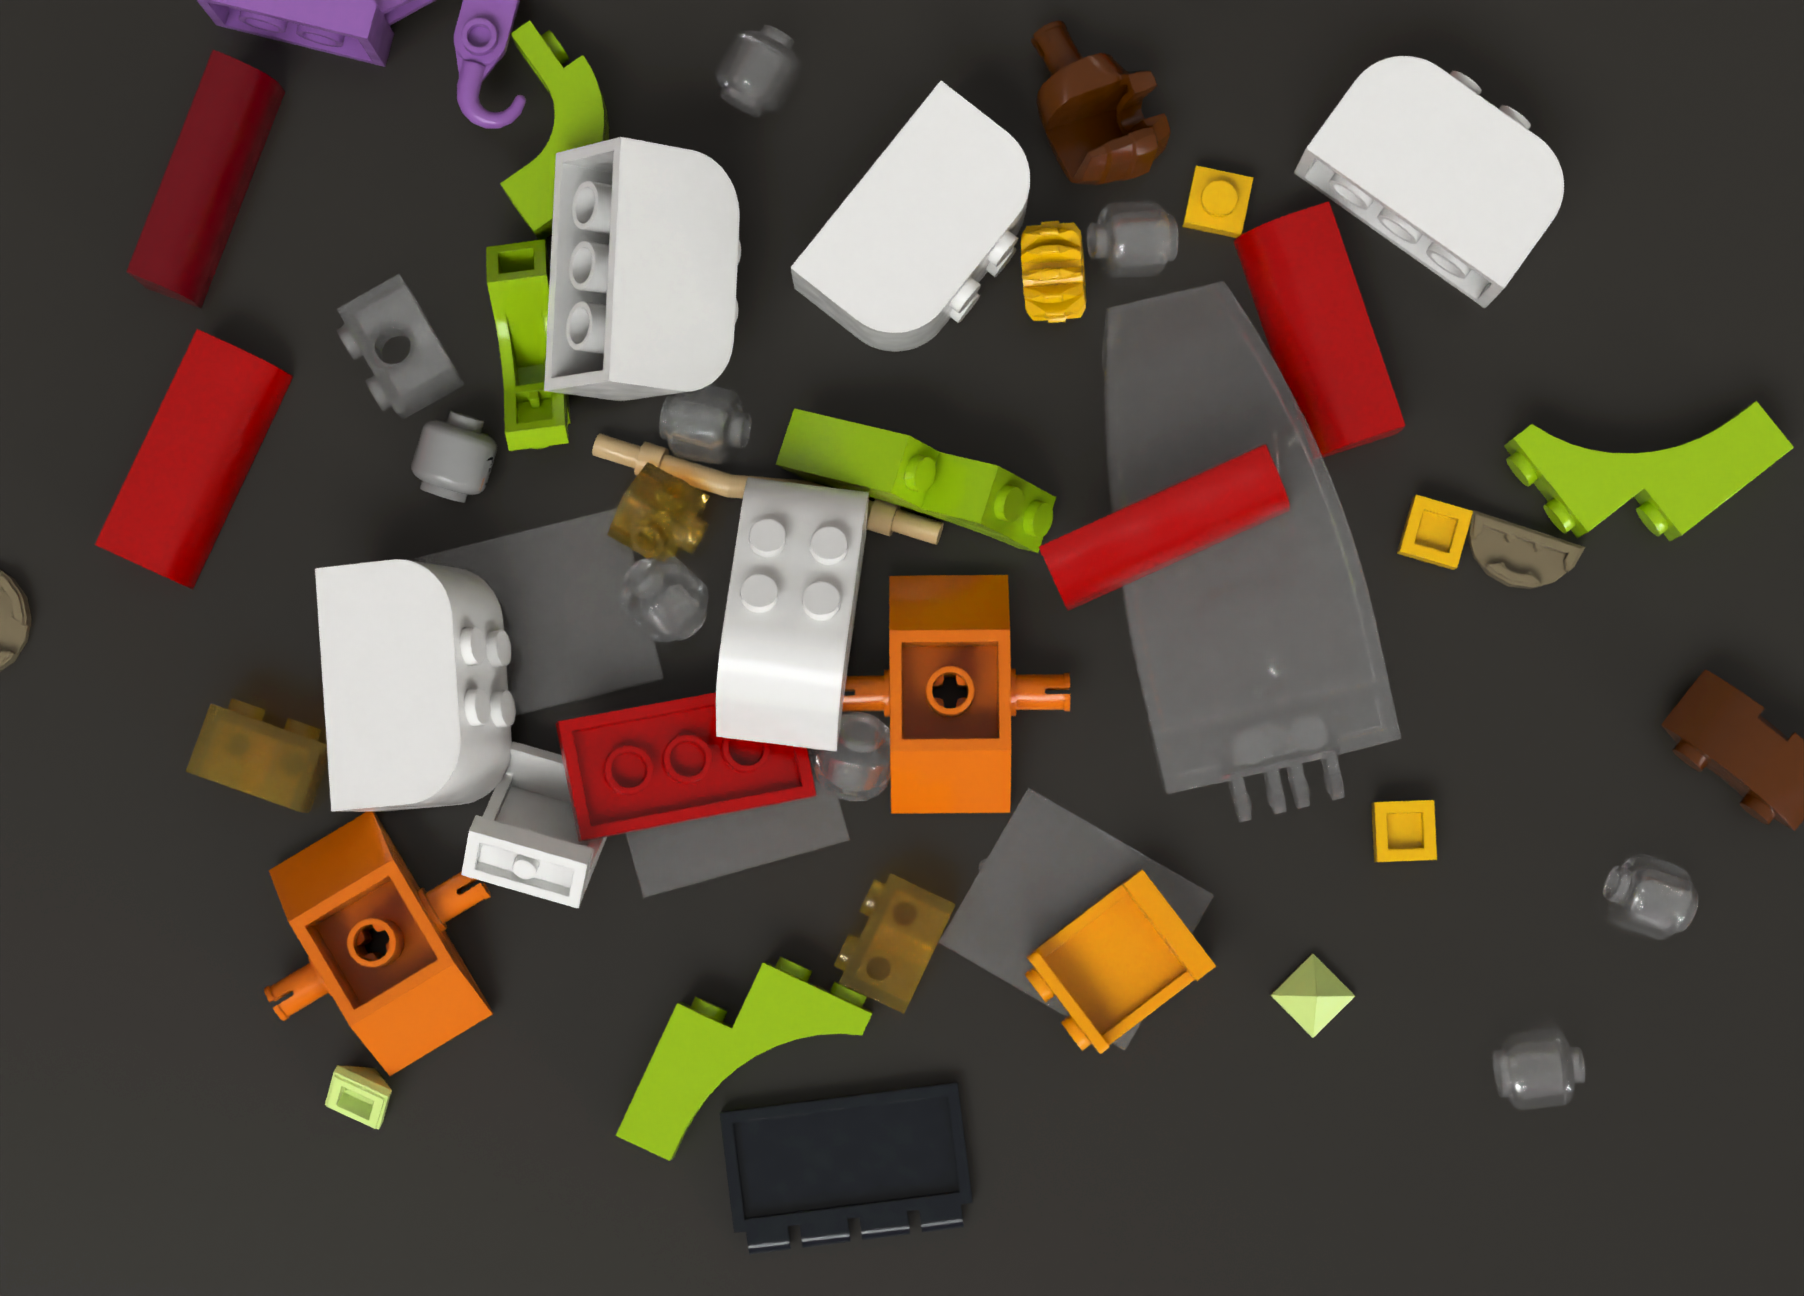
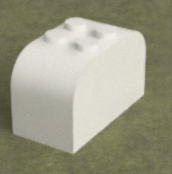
M1395 56L1378 61L1364 70L1354 81L1305 149L1294 174L1480 306L1486 308L1506 287L1556 217L1564 194V178L1560 163L1551 148L1537 135L1528 130L1531 125L1523 115L1505 105H1501L1499 109L1480 96L1481 88L1463 73L1452 71L1449 74L1434 63L1413 56Z
M940 81L790 267L794 289L859 340L879 350L892 352L911 350L935 337L950 318L960 323L980 297L977 292L981 287V284H979L981 279L987 272L996 277L1005 268L1017 250L1014 247L1019 239L1016 235L1025 218L1030 189V169L1023 149L1007 131L943 81Z
M617 137L556 153L544 391L614 401H628L696 391L707 387L723 373L732 354L735 323L739 312L736 300L737 265L741 257V244L739 241L740 210L737 194L730 178L724 169L712 158L690 149L626 137Z
M747 478L719 653L716 684V737L837 752L866 541L869 492Z
M402 559L315 568L331 811L387 812L462 805L475 802L489 794L499 784L508 768L511 757L510 748L512 746L511 725H513L516 716L514 698L511 692L508 691L506 667L511 660V643L508 634L504 631L501 606L491 587L478 575L465 569Z

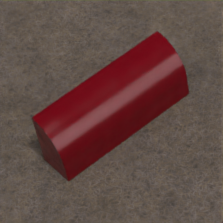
M212 50L126 271L145 288L198 308L203 306L285 94L282 86L271 76L216 50Z

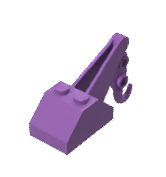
M197 0L217 26L386 67L394 37V32L390 25L436 1ZM463 0L454 32V45L459 71L457 102L462 113L473 124L485 129H499L512 124L521 115L526 103V98L523 95H517L511 106L506 110L490 112L481 105L479 100L482 82L507 51L520 0Z

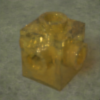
M647 462L623 494L607 536L638 552L643 557L670 569L683 550L693 554L702 540L709 523L700 518L710 496L689 485L686 481L674 477Z

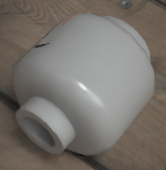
M450 411L447 421L436 419L425 423L411 464L413 474L422 480L421 490L462 503L466 502L468 495H476L484 491L498 447L492 437L481 432L484 421Z

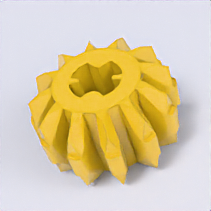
M1059 220L1041 222V225L1026 226L1021 235L1020 242L1023 295L1027 314L1033 321L1048 320V323L1066 322V319L1081 318L1086 309V282L1080 229L1074 222L1059 223Z

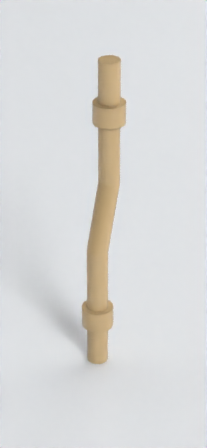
M600 433L597 435L592 449L593 456L634 468V473L637 476L657 482L663 477L727 498L743 499L748 477L827 487L807 480L733 475L669 455V449L649 442H644L642 446ZM875 499V501L869 500L867 530L889 537L893 532L928 543L938 544L944 526L943 522L901 510V506Z

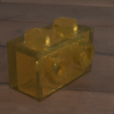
M231 698L228 709L210 704L186 772L286 808L309 813L328 763L327 744L318 741L322 730L287 718L284 729L262 721L265 709Z
M891 873L886 884L874 880L859 911L870 917L859 939L848 934L834 964V967L844 971L839 983L905 1014L956 904Z

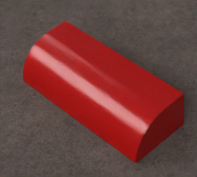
M1324 202L1274 219L1237 237L1234 240V244L1308 463L1398 434L1406 425L1330 202Z
M197 329L94 545L193 590L293 376L245 350Z
M1266 444L1045 543L1039 546V549L1065 607L1069 611L1290 511V503Z

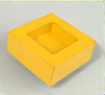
M1196 165L1182 227L1233 238L1242 235L1254 177Z
M1416 494L1412 498L1397 554L1455 570L1459 564L1473 511Z
M1434 800L1371 803L1374 862L1437 860Z

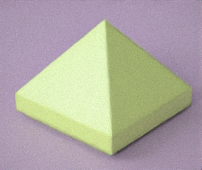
M1313 953L1270 995L1312 1038L1355 997Z
M337 1065L333 1072L325 1105L379 1130L384 1120L392 1090L376 1068Z

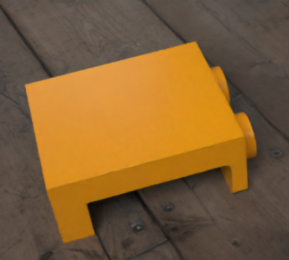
M1141 869L1025 956L1033 967L1024 975L1045 1003L1055 996L1068 1012L1069 1016L1060 1023L1079 1048L1083 1051L1092 1044L1096 1051L1102 1054L1110 1047V1044L1194 980L1198 981L1215 968L1216 965L1144 870Z

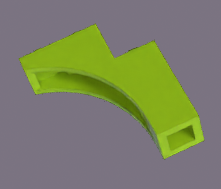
M1757 401L1742 409L1713 432L1683 445L1659 451L1609 453L1590 450L1556 438L1534 424L1528 426L1504 445L1511 455L1506 461L1512 472L1525 486L1529 487L1534 483L1548 501L1543 505L1546 514L1563 533L1571 530L1577 538L1581 537L1634 497L1640 504L1636 508V512L1644 525L1656 536L1664 534L1669 541L1682 536L1794 448Z
M795 408L776 462L777 466L805 480L839 489L869 492V497L948 521L1016 548L1039 553V546H1041L1043 537L1048 533L1053 521L1052 509L1056 497L1000 466L939 452L910 435Z
M780 956L776 966L767 962L762 963L734 1025L724 1022L728 1011L695 996L691 1006L678 1002L615 1136L671 1161L675 1157L683 1137L699 1109L721 1082L737 1068L767 1050L796 1039L827 1034L862 1036L873 1013L862 1007L867 996L835 981L831 990L827 991L808 982L812 974L811 970Z

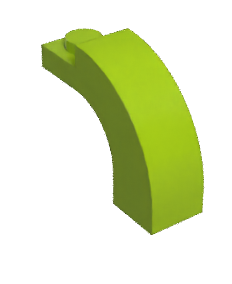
M529 20L513 31L511 36L517 49L553 99L555 110L554 126L550 139L542 152L529 164L501 182L500 185L536 238L542 240L552 235L556 153L609 140V121L599 84L584 55L563 68L562 64L568 61L569 57L550 30L540 35Z
M542 239L486 247L487 286L496 324L503 374L504 421L508 450L542 449L552 445L569 443L568 424H571L569 394L544 391L550 261L546 241Z

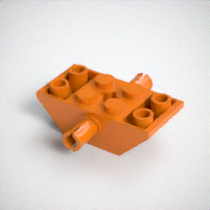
M1008 575L889 576L890 669H884V675L847 676L845 692H855V695L844 696L842 712L884 711V717H890L891 814L1010 813L1011 716H1016V710L1070 711V694L1045 693V690H1069L1070 673L1016 674V668H1011ZM946 677L955 678L956 686L967 690V698L958 699L956 708H945L943 699L934 698L932 694L933 689L943 686L944 678Z
M375 812L363 813L268 870L287 920L309 959L308 964L273 985H268L264 988V993L269 1003L272 1001L276 1002L293 992V996L273 1007V1010L282 1021H286L294 1013L324 995L329 994L333 997L351 1029L387 1074L392 1076L494 1014L445 931L447 929V921L482 900H487L491 897L487 885L479 883L466 892L461 893L462 889L477 881V879L461 875V871L429 891H426L423 887L420 889ZM372 927L377 932H387L390 941L386 944L387 953L384 956L380 952L369 954L365 948V945L372 940L369 932Z

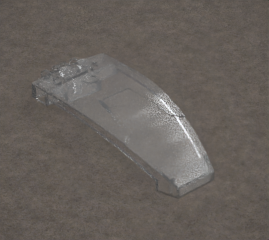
M1224 281L1106 308L1101 370H1104L1106 448L1112 513L1266 444L1290 503V511L1121 587L1133 654L1150 725V736L1162 788L1166 794L1228 781L1236 815L1239 822L1251 820L1252 804L1249 794L1246 792L1243 777L1263 773L1268 804L1274 814L1287 811L1279 769L1287 768L1297 809L1310 806L1309 798L1311 797L1302 763L1321 759L1327 792L1332 800L1344 798L1345 792L1337 755L1401 739V734L1361 562L1337 491L1307 421L1266 345Z

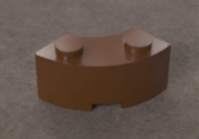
M1705 669L1661 724L1677 743L1672 751L1693 769L1702 772L1707 767L1727 782L1743 797L1739 802L1740 806L1761 823L1769 825L1775 819L1795 831L1804 820V739L1796 732H1793L1789 738L1760 715L1765 709L1763 706Z

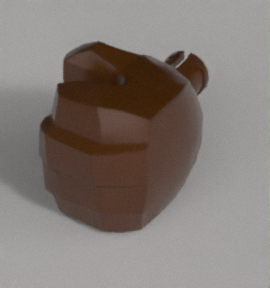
M1053 21L1038 29L1033 34L1034 38L1031 39V43L1037 49L1051 73V77L1042 84L1037 93L1038 113L1051 149L1069 181L1077 184L1101 185L1114 181L1129 180L1148 173L1153 161L1165 150L1171 134L1165 113L1146 119L1142 114L1143 98L1158 86L1152 71H1126L1110 54L1105 53L1089 55L1083 58L1063 21Z

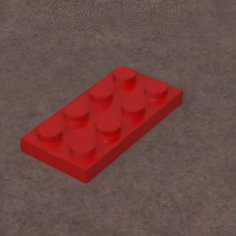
M716 692L567 719L556 723L579 842L817 796L807 748L716 737Z

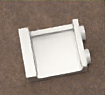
M512 742L508 768L499 784L495 787L483 816L476 815L469 829L461 875L579 909L607 837L582 842L578 841L562 755Z

